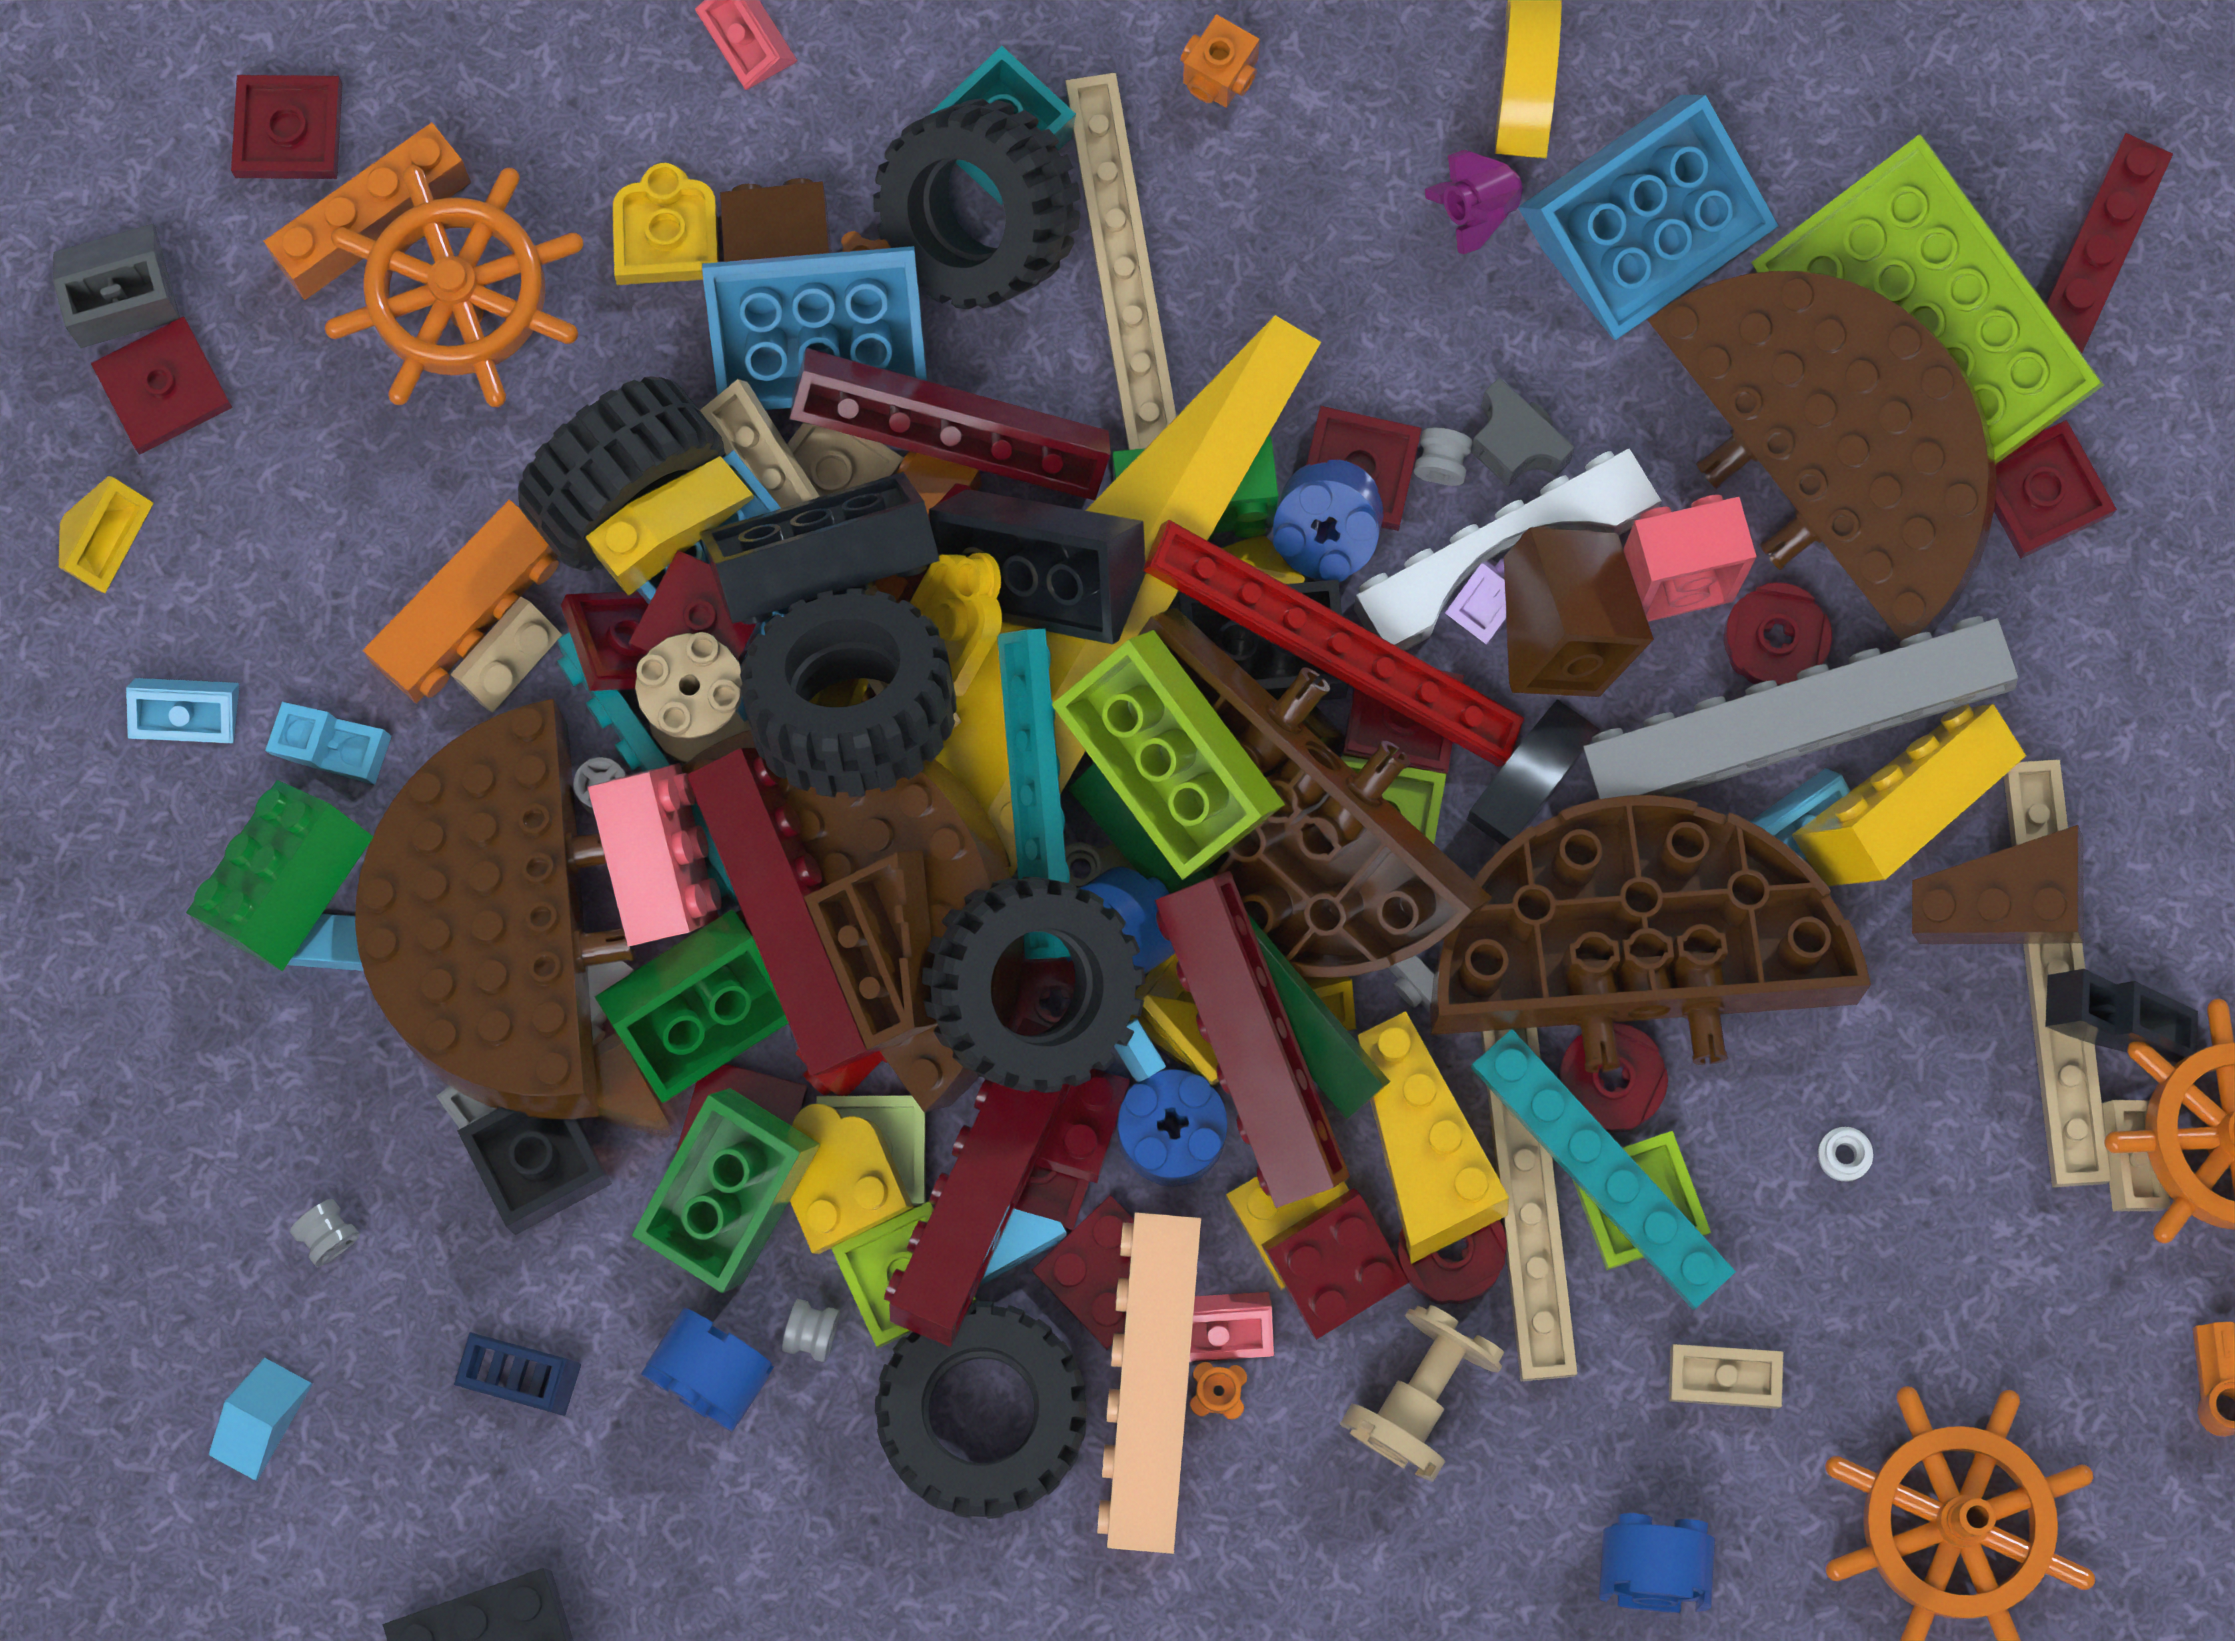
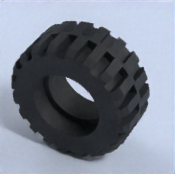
M975 99L961 104H954L927 115L925 118L911 123L902 130L901 137L892 140L885 151V159L888 161L878 166L875 184L881 185V191L873 194L874 212H880L881 223L876 225L880 240L887 239L890 248L914 246L918 288L923 286L928 288L926 295L941 304L952 299L951 304L955 308L972 309L976 306L984 309L997 306L1050 278L1060 268V260L1069 255L1074 245V238L1068 234L1079 229L1081 214L1080 211L1073 210V202L1080 199L1078 183H1071L1068 171L1073 169L1068 154L1063 156L1059 154L1055 147L1059 140L1050 129L1041 132L1036 127L1039 121L1035 116L1026 110L1014 114L1015 108L1010 103L999 100L988 103L984 99ZM957 159L969 162L986 173L1001 195L1006 222L1004 235L998 248L983 245L973 239L961 227L953 213L949 199V179Z
M649 376L644 377L641 382L632 380L624 383L616 391L611 389L599 397L598 401L590 406L587 404L576 412V416L567 424L563 423L553 433L554 436L548 443L541 445L535 453L536 458L534 461L528 463L524 469L523 479L519 481L518 485L519 507L565 565L582 571L605 568L585 538L588 534L628 503L719 456L724 458L722 437L683 389L672 380Z
M847 589V594L833 595L831 590L818 593V599L805 603L802 599L790 605L788 614L783 617L779 614L774 616L764 626L765 635L758 633L747 650L749 656L742 662L740 673L742 681L740 689L754 745L759 756L766 760L767 767L776 776L783 779L787 777L790 785L804 791H808L810 787L816 788L818 795L836 798L837 792H848L850 798L866 796L865 791L879 788L881 792L895 788L897 785L896 781L905 776L910 780L924 769L923 762L925 760L932 762L944 748L943 740L946 741L952 733L955 724L953 714L957 710L948 652L945 641L940 638L939 629L934 622L927 616L921 615V610L909 602L902 600L898 604L896 603L895 596L876 591L873 596L866 595L863 589ZM849 679H874L889 684L875 697L852 706L824 707L809 702L826 687Z
M1023 876L1022 879L1018 880L1005 878L994 881L989 890L976 889L964 897L966 906L962 910L951 909L941 921L948 927L942 938L933 936L927 949L928 952L935 954L932 968L923 967L922 984L931 986L932 997L926 998L923 1002L927 1016L936 1019L938 1023L933 1032L942 1046L952 1049V1058L964 1068L978 1073L979 1077L1020 1091L1029 1092L1030 1089L1043 1093L1061 1091L1062 1084L1065 1083L1075 1087L1091 1080L1089 1070L1092 1068L1105 1070L1116 1060L1111 1049L1115 1044L1127 1046L1134 1034L1133 1030L1126 1027L1131 1014L1141 1017L1144 1000L1135 998L1136 985L1145 984L1144 967L1133 964L1132 956L1140 952L1135 936L1123 933L1121 929L1124 928L1126 921L1115 909L1105 908L1103 906V898L1089 890L1079 889L1075 884L1040 877ZM1028 932H1046L1059 938L1069 951L1075 969L1074 994L1064 1015L1051 1028L1035 1036L1019 1035L1005 1028L995 1013L991 999L992 974L1000 955L1015 939Z
M976 1301V1305L969 1307L952 1347L912 1332L907 1338L902 1336L895 1345L892 1358L888 1365L884 1364L881 1371L878 1396H875L877 1433L888 1461L899 1478L926 1503L939 1510L943 1509L954 1513L955 1516L970 1519L971 1517L1000 1518L1004 1517V1514L1017 1510L1021 1512L1034 1506V1502L1044 1495L1052 1493L1060 1485L1061 1479L1068 1470L1071 1471L1078 1458V1452L1082 1441H1084L1086 1431L1087 1402L1085 1387L1080 1369H1078L1073 1359L1072 1352L1065 1342L1060 1341L1052 1332V1328L1042 1320H1035L1026 1315L1024 1310L1008 1305V1308L994 1306L993 1302ZM973 1359H992L1013 1368L1027 1383L1034 1402L1032 1426L1023 1443L1008 1456L987 1463L970 1462L951 1454L936 1438L930 1421V1402L938 1382L956 1365Z

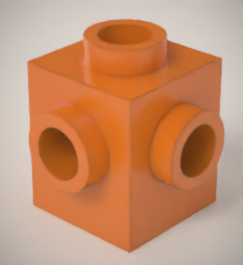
M1216 14L1202 36L1194 34L1182 52L1180 61L1184 63L1183 83L1187 85L1190 93L1199 100L1206 103L1215 101L1227 108L1236 93L1244 96L1255 79L1257 69L1254 66L1259 57L1260 39Z

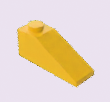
M719 456L628 503L585 538L598 560L629 596L672 562L677 550L683 553L701 540L699 533L718 527L754 499V496L724 459Z

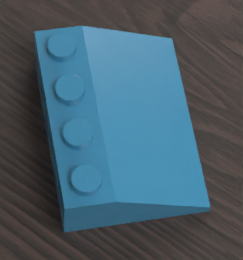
M1679 95L1518 207L1543 252L1613 340L1620 338L1778 227L1776 220L1706 95Z
M914 246L702 264L717 396L739 379L748 382L765 410L791 408L792 395L806 348L927 381Z

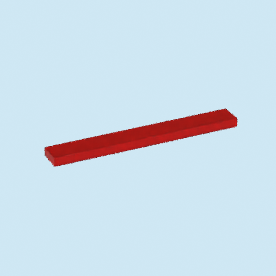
M1167 520L1161 524L1142 571L1497 767L1503 766L1511 757L1524 721V717L1175 522Z

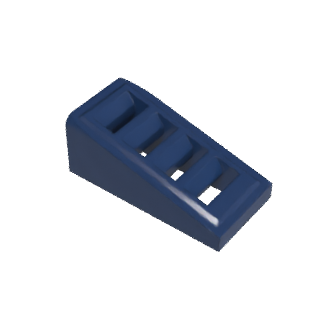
M470 1332L454 1385L565 1416L581 1364L563 1357ZM486 1349H491L495 1352L486 1382L477 1380ZM509 1354L515 1356L506 1387L504 1388L498 1386ZM529 1361L537 1362L528 1393L520 1392ZM551 1367H552L551 1374H550V1377H549V1380H548V1384H547V1387H546V1390H545L544 1397L541 1398V1397H542V1394H543V1391H544V1388H545V1385H546V1381H547V1378H548L550 1369H551Z

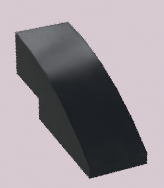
M1557 699L1470 809L1466 820L1504 846L1528 827L1584 753L1583 746L1590 745L1592 737L1597 735L1600 729Z
M2086 969L2048 975L2045 1027L2091 1044L2126 1053L2129 1043L2136 1041L2145 1042L2167 1061L2179 1062L2197 1052V1010L2136 981L2115 984Z

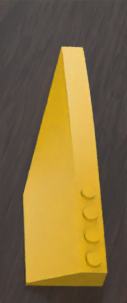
M1275 315L1085 511L1143 521L1146 561L1161 524L1167 520H1171L1201 538L1208 540L1321 342ZM1146 573L1121 637L1115 644L1046 631V642L1051 655L1049 677L1052 701L1055 702L1128 639L1138 636L1151 616L1167 611L1179 590ZM1002 622L999 634L1033 628ZM997 637L964 696H956V713L962 723L952 730L951 735L946 741L943 740L944 748L936 756L935 760L963 783L987 814L1007 852L1011 867L1007 868L1012 878L1017 869V856ZM1055 710L1054 735L1056 754L1060 761L1058 781L1061 794L1086 750Z

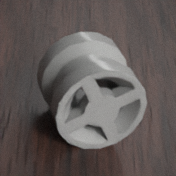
M1427 428L1423 430L1420 444L1424 451L1422 457L1416 460L1414 474L1422 480L1443 485L1457 486L1463 484L1466 476L1463 461L1464 457L1471 453L1472 439L1463 433L1445 428Z
M598 757L589 759L575 773L573 783L575 794L584 809L594 815L588 787L626 776L618 763L609 758Z
M328 1199L310 1209L293 1224L289 1231L296 1241L304 1242L310 1249L309 1258L316 1267L331 1262L353 1245L360 1236V1233L353 1224H347L340 1217L341 1208L334 1199Z
M797 1298L787 1323L782 1351L790 1354L804 1351L811 1353L815 1361L825 1363L830 1354L837 1330L840 1310L828 1307L820 1311L811 1308L808 1301Z

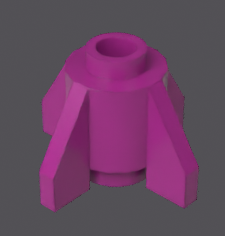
M1464 149L1448 155L1450 180L1452 181L1426 188L1425 197L1439 204L1444 203L1451 220L1458 225H1463L1455 229L1458 253L1465 255L1480 249L1508 214L1517 210L1520 206L1523 187L1519 175L1507 164Z

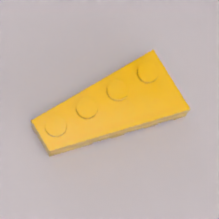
M1967 704L1950 710L1941 718L1942 724L1911 743L1906 751L1792 834V837L1814 871L1827 886L1886 880L2026 757L1994 704L1970 707Z
M1405 1011L1359 1034L1358 1044L1390 1080V1083L1376 1094L1370 1102L1412 1264L1508 1216L1509 1196L1407 1012Z

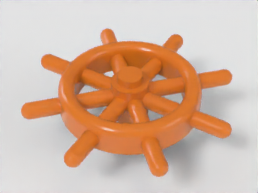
M415 165L409 166L405 169L403 178L414 207L393 220L376 241L343 227L333 231L331 240L336 247L367 260L364 273L366 306L328 320L325 324V333L332 339H339L375 326L385 344L398 357L404 360L388 392L389 400L395 405H403L409 400L423 370L442 375L476 373L487 404L491 407H500L506 401V393L495 365L513 355L527 341L533 331L564 344H572L578 338V330L573 324L542 312L545 301V277L542 265L578 253L583 248V239L577 233H568L534 246L522 226L504 212L520 180L519 173L513 168H504L500 172L486 201L482 202L458 197L434 200L423 170ZM471 228L458 256H454L445 229ZM491 236L500 240L512 252L510 255L477 266ZM425 237L435 263L431 265L405 254V252L415 242ZM393 271L425 284L389 298V287ZM521 273V287L517 301L483 287ZM432 305L417 337L408 333L395 319ZM483 309L506 319L496 330L487 336H484L480 326L484 314ZM450 318L453 324L459 328L465 344L456 346L437 345Z
M2213 999L2207 1006L2212 1046L2184 1058L2174 1066L2149 1044L2138 1041L2129 1043L2127 1047L2129 1057L2159 1083L2154 1089L2147 1107L2145 1130L2110 1132L2104 1140L2106 1149L2111 1153H2148L2157 1179L2168 1195L2174 1200L2153 1229L2154 1238L2164 1244L2171 1242L2191 1215L2207 1224L2235 1230V1201L2228 1200L2211 1191L2230 1165L2235 1197V1043L2229 1006L2223 999ZM2216 1070L2221 1108L2193 1084L2206 1072ZM2183 1103L2208 1127L2178 1129V1116L2181 1104ZM2207 1149L2209 1156L2194 1174L2187 1164L2182 1150Z
M1910 1386L1902 1387L1897 1392L1896 1399L1912 1439L1893 1451L1881 1464L1876 1473L1840 1456H1832L1826 1461L1825 1470L1829 1476L1867 1493L1863 1519L1867 1546L1829 1561L1826 1566V1574L1833 1581H1842L1876 1567L1891 1589L1914 1606L1900 1641H1925L1935 1615L1952 1619H1973L1987 1616L1997 1641H2021L2008 1608L2014 1606L2030 1594L2045 1574L2081 1590H2088L2095 1584V1575L2090 1569L2054 1553L2058 1535V1519L2054 1498L2088 1486L2093 1480V1472L2087 1465L2080 1464L2045 1478L2033 1460L2018 1446L2006 1439L2020 1405V1397L2013 1390H2005L2000 1393L1985 1430L1963 1426L1933 1430L1918 1392ZM1962 1451L1975 1454L1960 1493L1943 1452ZM1921 1460L1938 1500L1900 1484L1908 1471ZM1998 1465L2013 1479L2018 1488L1994 1498L1983 1500L1982 1497L1994 1467ZM1892 1505L1930 1522L1893 1536L1891 1530ZM2026 1509L2028 1510L2030 1525L2028 1541L1994 1526L1997 1520ZM1939 1543L1925 1580L1922 1581L1910 1570L1901 1557ZM1981 1545L2020 1562L2011 1576L2000 1585L1996 1582ZM1959 1554H1961L1977 1592L1976 1595H1957L1944 1592Z

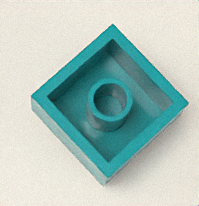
M1003 46L999 47L930 112L932 114L954 104H961L975 99H984L988 103L997 100L1010 103L1015 108L1014 114L1026 110L1035 116L1039 121L1036 127L1041 132L1050 129L1059 140V143L1055 145L1057 151L1072 138L1076 117L1074 111ZM957 159L955 163L1002 205L1001 195L988 175L977 166Z

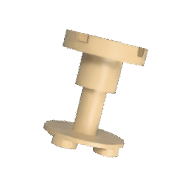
M699 632L669 637L652 648L638 663L635 689L639 707L649 720L654 740L665 755L673 760L686 764L697 754L714 744L741 732L751 730L749 721L746 720L744 722L736 713L742 698L739 662L727 646L718 642L714 636Z
M1430 1305L1428 1309L1417 1306L1415 1310L1409 1309L1405 1315L1410 1323L1434 1340L1409 1384L1398 1380L1378 1414L1352 1403L1340 1425L1348 1430L1351 1428L1350 1434L1357 1440L1400 1467L1405 1468L1408 1461L1419 1468L1415 1475L1433 1482L1445 1463V1460L1437 1452L1425 1444L1426 1439L1444 1411V1408L1436 1402L1462 1358L1488 1371L1498 1373L1502 1368L1499 1361L1504 1351L1481 1336L1476 1335L1474 1339L1460 1334L1455 1330L1459 1323L1455 1318L1443 1310Z

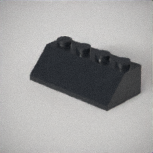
M904 472L699 533L724 608L733 624L740 621L743 624L760 623L769 619L773 615V611L789 607L802 599L805 603L818 599V593L831 590L833 593L842 590L847 592V589L867 590L876 584L875 580L895 574L898 577L914 576L925 571L928 564L940 561L925 502Z
M969 489L929 509L930 525L938 556L964 555L969 557L974 553H987L996 560L1001 575L1000 590L996 599L1001 608L1003 623L1033 629H1045L1048 632L1108 644H1115L1119 641L1146 572L1142 571L1146 563L1143 521Z

